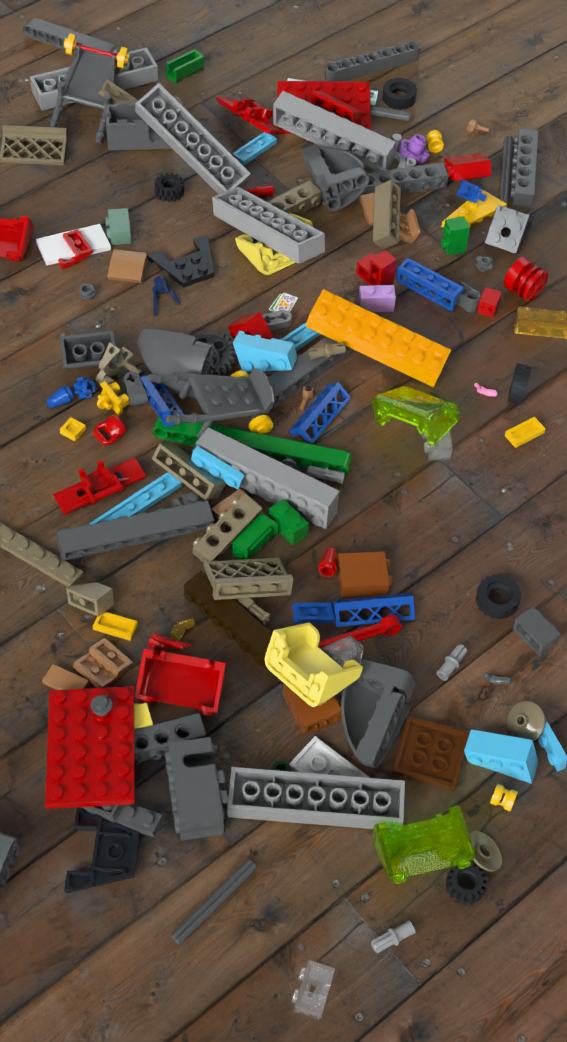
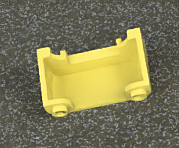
M289 213L291 216L313 227L312 221ZM244 234L235 238L239 250L264 275H270L296 263L260 241L253 243V239L249 235Z
M309 622L273 630L265 655L266 667L308 705L312 707L322 705L359 679L363 666L355 660H348L342 668L318 648L320 634Z

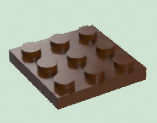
M408 716L392 774L454 792L469 732Z

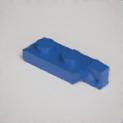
M462 180L457 192V196L473 203H477L478 199L485 202L487 195L481 193V187Z

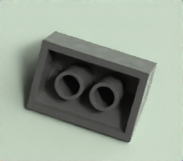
M113 330L60 336L64 370L99 366L109 342L115 345ZM114 347L110 351L111 354L115 351ZM117 356L109 364L118 363Z

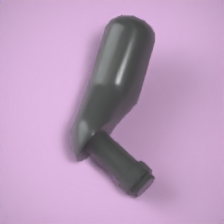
M487 672L484 673V677H486L488 682L498 685H509L511 683L510 677H498Z

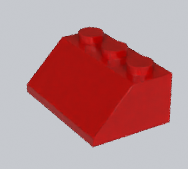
M322 91L313 92V105L360 125L362 111L334 98L330 94Z

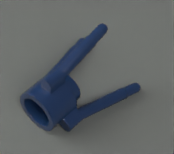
M156 277L154 279L155 286L152 288L155 316L157 315L158 292L160 294L170 292L176 303L180 305V301L173 292L171 285L168 284L166 277Z

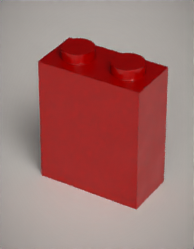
M481 153L444 158V166L449 175L448 177L453 181L491 176V160Z

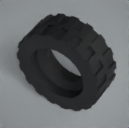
M390 79L383 86L382 100L388 107L402 110L412 107L416 101V85L408 79ZM393 92H404L407 95L398 96L393 94Z
M517 363L507 402L522 405L530 378L531 366Z
M501 574L487 576L480 582L478 587L476 604L484 615L490 616L493 619H506L510 615L512 616L518 609L521 599L520 587L508 576ZM499 589L506 592L508 595L507 602L504 604L493 603L489 599L490 591Z

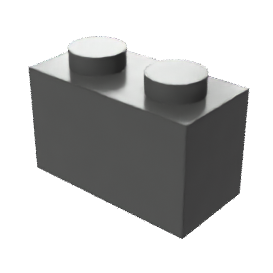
M534 606L517 617L513 626V630L539 656L557 645L561 635L557 627L551 625L545 619L544 614Z

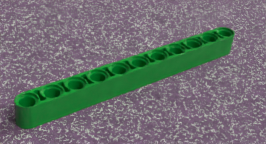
M157 417L152 434L159 439L196 446V442L199 439L197 435L203 422H197L196 424L185 422L165 428L160 418ZM213 424L210 425L211 429L279 462L284 458H293L300 468L308 469V466L326 469L328 467L330 470L345 472L344 475H347L349 472L352 455L346 451Z

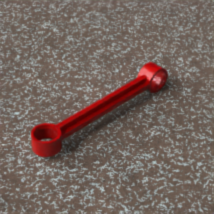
M389 615L383 618L380 623L320 641L318 648L323 652H328L382 634L392 636L401 631L402 625L397 615Z

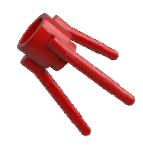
M154 633L148 642L150 648L163 652L168 649L169 645L183 649L184 646L192 647L190 643L172 639L165 635L162 636L158 633Z

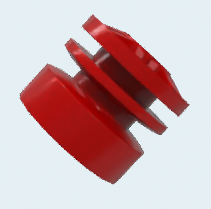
M521 257L508 270L503 285L513 293L518 292V296L526 302H531L537 298L545 287L549 274L539 266L534 267V263L527 258Z

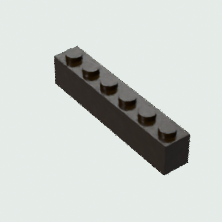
M201 570L184 584L185 598L190 603L193 602L203 615H207L216 627L223 629L230 640L234 639L243 652H248L259 666L262 665L267 670L265 655L272 633L234 599L214 600L212 595L213 588L208 576Z

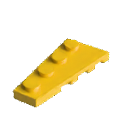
M482 189L481 193L487 195L485 202L479 199L477 203L466 201L446 219L464 216L469 227H471L472 223H479L483 221V218L495 215L498 205L507 208V204ZM445 220L442 221L441 227H444Z

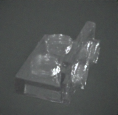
M348 636L322 647L321 650L343 668L344 663L348 660H355L361 665L364 646L351 636Z

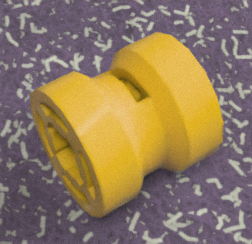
M438 130L430 131L426 137L428 149L430 152L438 153L444 148L442 134Z
M497 784L490 804L495 806L501 805L505 810L511 811L518 792L512 789L507 790L503 785ZM505 793L503 801H501L502 795Z

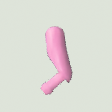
M478 383L474 384L478 393L493 397L498 394L497 390L487 389L479 386Z

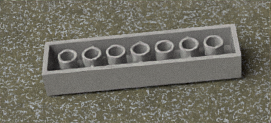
M147 48L128 52L127 54H130L128 64L125 63L124 69L117 67L116 64L114 84L123 90L158 81V66ZM70 67L30 77L32 93L42 111L53 108L56 105L58 82H64ZM63 100L62 106H64V105H66V104L74 103V102L68 101V100Z
M160 83L135 103V112L218 194L236 187L242 188L249 182L251 173Z
M284 91L281 92L273 104V125L319 146L333 147L349 152L357 157L365 167L374 171L377 165L388 170L394 161L396 142L390 138H386L375 131L364 128L362 125H357L348 119L337 116L333 112L326 111L319 106H315Z
M240 187L212 197L214 216L298 264L325 252V234Z
M209 427L196 442V446L243 473L245 477L241 487L251 494H256L274 504L285 499L303 518L327 529L336 516L339 490Z
M231 767L227 816L230 818L401 831L404 819L405 781Z

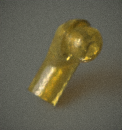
M193 617L174 623L170 632L171 638L180 640L186 629L195 627Z

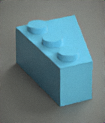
M239 331L233 341L242 371L252 372L254 368H258L261 371L292 370L298 359L294 343L274 338L268 340L261 338V335H246L243 331Z
M471 729L464 749L467 761L474 765L530 784L533 783L539 763L533 740Z

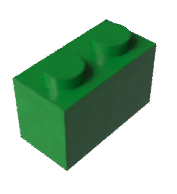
M464 216L445 219L440 245L445 250L446 255L466 252L470 227Z
M285 499L269 508V518L279 524L278 532L293 546L308 536L309 523Z

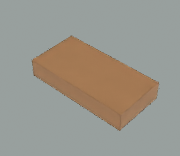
M52 664L42 680L43 684L56 690L86 689L89 685V680Z

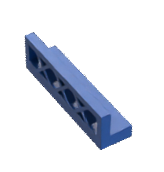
M409 258L398 266V283L452 312L455 310L456 300L463 293L464 287ZM445 298L451 300V303H448Z
M147 375L140 377L146 390L148 401L165 428L175 425V423H167L166 416L175 415V413L184 415V413L165 385L162 383L152 384V382L148 381Z
M339 382L327 385L290 428L289 433L292 436L301 435L307 444H313L351 397ZM338 392L344 398L341 402H337ZM328 404H332V413H327ZM318 415L323 417L322 425H317ZM308 427L313 428L312 437L306 433Z
M402 593L332 600V608L335 612V626L380 623L385 617H381L377 612L384 606L392 610L389 615L397 614L400 621L414 620L413 595ZM409 604L410 615L401 616L397 610L401 605ZM363 608H368L372 612L367 619H361L357 615ZM348 610L353 615L348 621H340L339 611Z

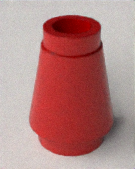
M333 548L326 550L318 565L322 576L332 577L337 572V551Z

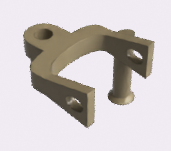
M109 342L104 356L99 363V369L101 370L95 382L99 385L104 381L108 385L116 382L111 376L117 375L123 367L131 372L138 373L140 377L144 376L145 371H141L129 362L135 354L125 347H122L121 350ZM114 347L115 351L111 354L110 351ZM128 352V356L124 358V354ZM119 354V357L117 359L118 363H116L113 366H108L109 363Z

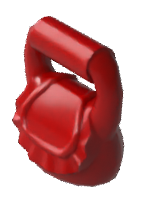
M111 415L95 427L93 435L103 446L113 444L118 438L123 437L127 427L118 416ZM104 428V430H106L107 433L111 436L110 440H108L99 431V429Z

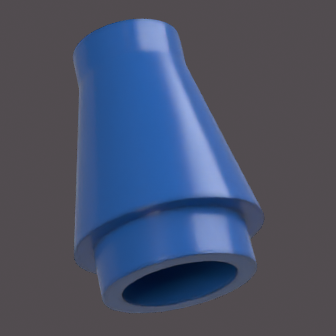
M67 385L65 387L61 386L46 399V402L50 409L71 402L74 396Z

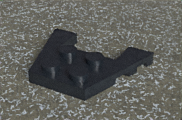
M207 235L193 239V244L198 252L171 261L167 260L162 250L148 254L149 262H154L158 269L167 272L168 276L183 288L214 277Z
M77 808L74 829L96 831L91 871L67 870L64 887L65 893L135 878L140 832L116 822L111 823L102 819L101 816L86 813L85 810Z

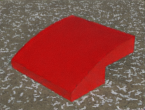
M78 229L63 233V239L75 256L68 260L60 258L58 259V264L63 270L81 262L93 253V249Z

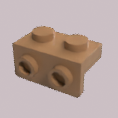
M410 209L407 215L400 214L399 241L412 244L421 231L415 211Z

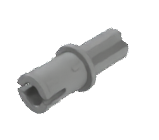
M308 466L307 475L310 477L323 479L324 482L328 480L343 483L345 472L330 470L328 467L325 469Z
M457 645L450 656H446L444 664L436 672L440 679L448 680L454 669L459 668L460 661L467 653V649L463 645Z
M408 920L394 929L389 928L387 933L373 939L371 945L373 950L379 953L392 945H399L401 940L415 934V929Z

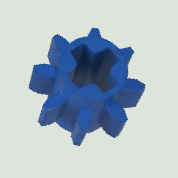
M89 376L85 378L79 377L77 378L78 383L73 384L74 394L79 396V399L91 398V393L96 392L95 383L90 380Z

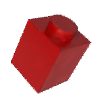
M485 287L479 301L477 313L494 317L502 292Z

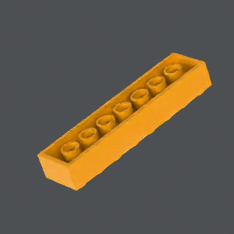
M324 289L312 308L305 326L339 343L344 342L345 346L431 387H434L451 352V349Z

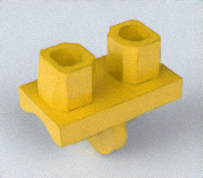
M105 381L100 383L103 391L98 396L97 406L100 409L107 410L112 408L118 416L122 415L123 408L130 404L129 397L126 394L117 397L121 390L116 382L109 385Z

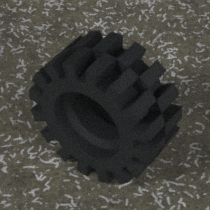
M167 172L165 175L160 174V177H156L155 195L159 200L162 199L164 202L166 200L168 202L173 200L175 202L176 198L180 200L183 197L184 180H182L181 176L179 177L178 174L174 176V173L168 175Z
M463 860L462 864L457 862L455 867L452 866L447 875L446 891L447 893L450 892L449 897L451 899L453 897L456 898V903L463 901L462 905H466L467 902L470 905L474 904L475 901L478 902L483 897L487 887L488 879L487 876L485 877L486 872L484 869L481 871L479 865L473 866V861H470V864H467V860ZM461 876L471 877L475 882L474 888L471 890L462 889L458 884V879Z

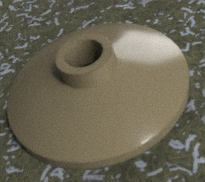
M522 701L514 705L507 717V728L510 735L533 741L537 740L545 728L544 712L538 704L531 701Z
M471 832L466 839L467 850L471 858L484 870L490 872L498 870L502 865V855L496 843L482 832Z

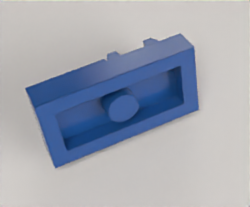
M331 602L293 603L292 605L294 624L308 622L314 624H333L335 620Z

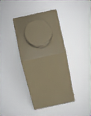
M98 582L72 585L66 588L68 604L98 617L114 605L112 588Z

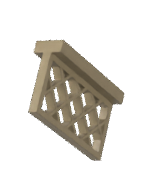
M3 125L0 163L64 165L66 145L68 143L67 128ZM6 141H15L10 146L6 143ZM22 142H31L26 147L22 144ZM39 142L47 143L43 147L38 145ZM55 143H63L58 148L53 145ZM19 145L22 149L16 153L13 148ZM35 146L38 150L31 153L29 149ZM49 147L53 148L54 151L49 154L44 151ZM9 151L13 154L11 157H4ZM25 152L29 154L27 158L20 157ZM42 152L45 157L38 159L36 156ZM58 153L61 156V160L53 159L52 157Z
M279 558L204 562L203 567L213 588L212 595L214 600L291 595L293 577L291 574L287 575ZM268 565H276V568L270 567ZM262 570L267 571V572H269V574L263 573V572H261V571H262ZM243 571H246V572L250 573L251 575H247V574H244V573H242V572H243ZM224 572H227V573L231 574L232 576L230 577V576H227V575H225V574H223V573H224Z

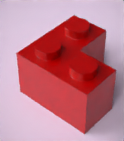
M386 250L378 255L371 253L357 262L356 274L370 286L394 284L397 259Z
M260 312L242 315L227 326L230 330V335L234 339L239 331H243L246 335L251 336L261 335V338L268 340L274 338Z

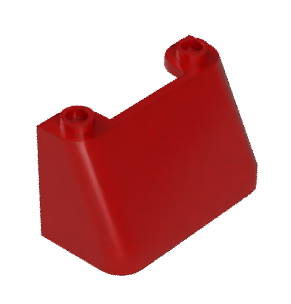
M20 216V220L15 217L14 220L0 218V258H7L13 262L23 260L34 230V225L29 217Z
M143 649L135 698L140 699L139 703L141 704L147 703V705H151L152 701L197 708L201 710L200 714L213 716V712L218 713L227 663Z

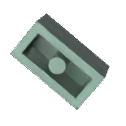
M128 208L108 209V216L105 217L106 227H110L106 228L107 239L111 238V245L131 244Z

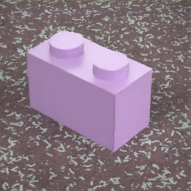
M394 285L359 287L358 303L360 307L371 312H394L396 299Z

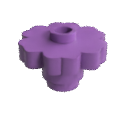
M415 134L410 140L403 139L398 146L400 148L399 152L403 157L413 158L416 160V163H425L430 156L429 149L426 147V138L420 134Z

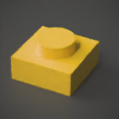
M70 417L60 428V434L76 441L86 430V425Z

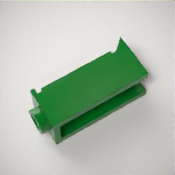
M194 49L167 62L166 77L177 84L179 79L200 69L203 70L204 56Z
M261 513L232 542V553L239 560L251 558L272 535H278L279 524Z

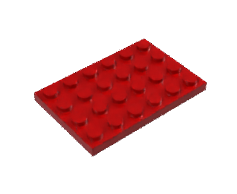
M277 81V98L284 91L312 104L313 92L322 91L362 111L360 125L371 130L370 82ZM284 130L283 133H280V134H293V133Z
M134 686L49 690L46 809L135 804ZM105 695L111 699L112 709L107 715L98 716L92 711L91 701L96 696Z

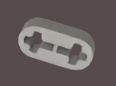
M286 310L262 315L270 331L289 327L292 323V314Z

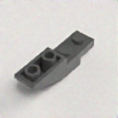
M135 805L78 807L91 815L96 814L106 821L116 822L152 837L156 836L164 821L162 814Z

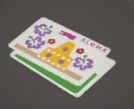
M286 293L279 294L269 310L273 312L281 310L290 312L298 297Z

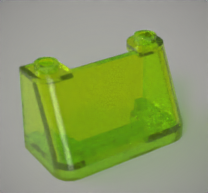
M406 386L379 393L371 400L375 423L383 426L394 417L417 426L418 433L422 434L424 432L427 435V443L434 446L460 419L458 407L454 403Z
M460 806L450 807L448 809L449 814L442 816L440 813L434 819L395 827V824H392L388 829L386 823L374 825L371 837L389 881L399 884L405 882L407 878L457 866L459 869L471 865L476 855Z

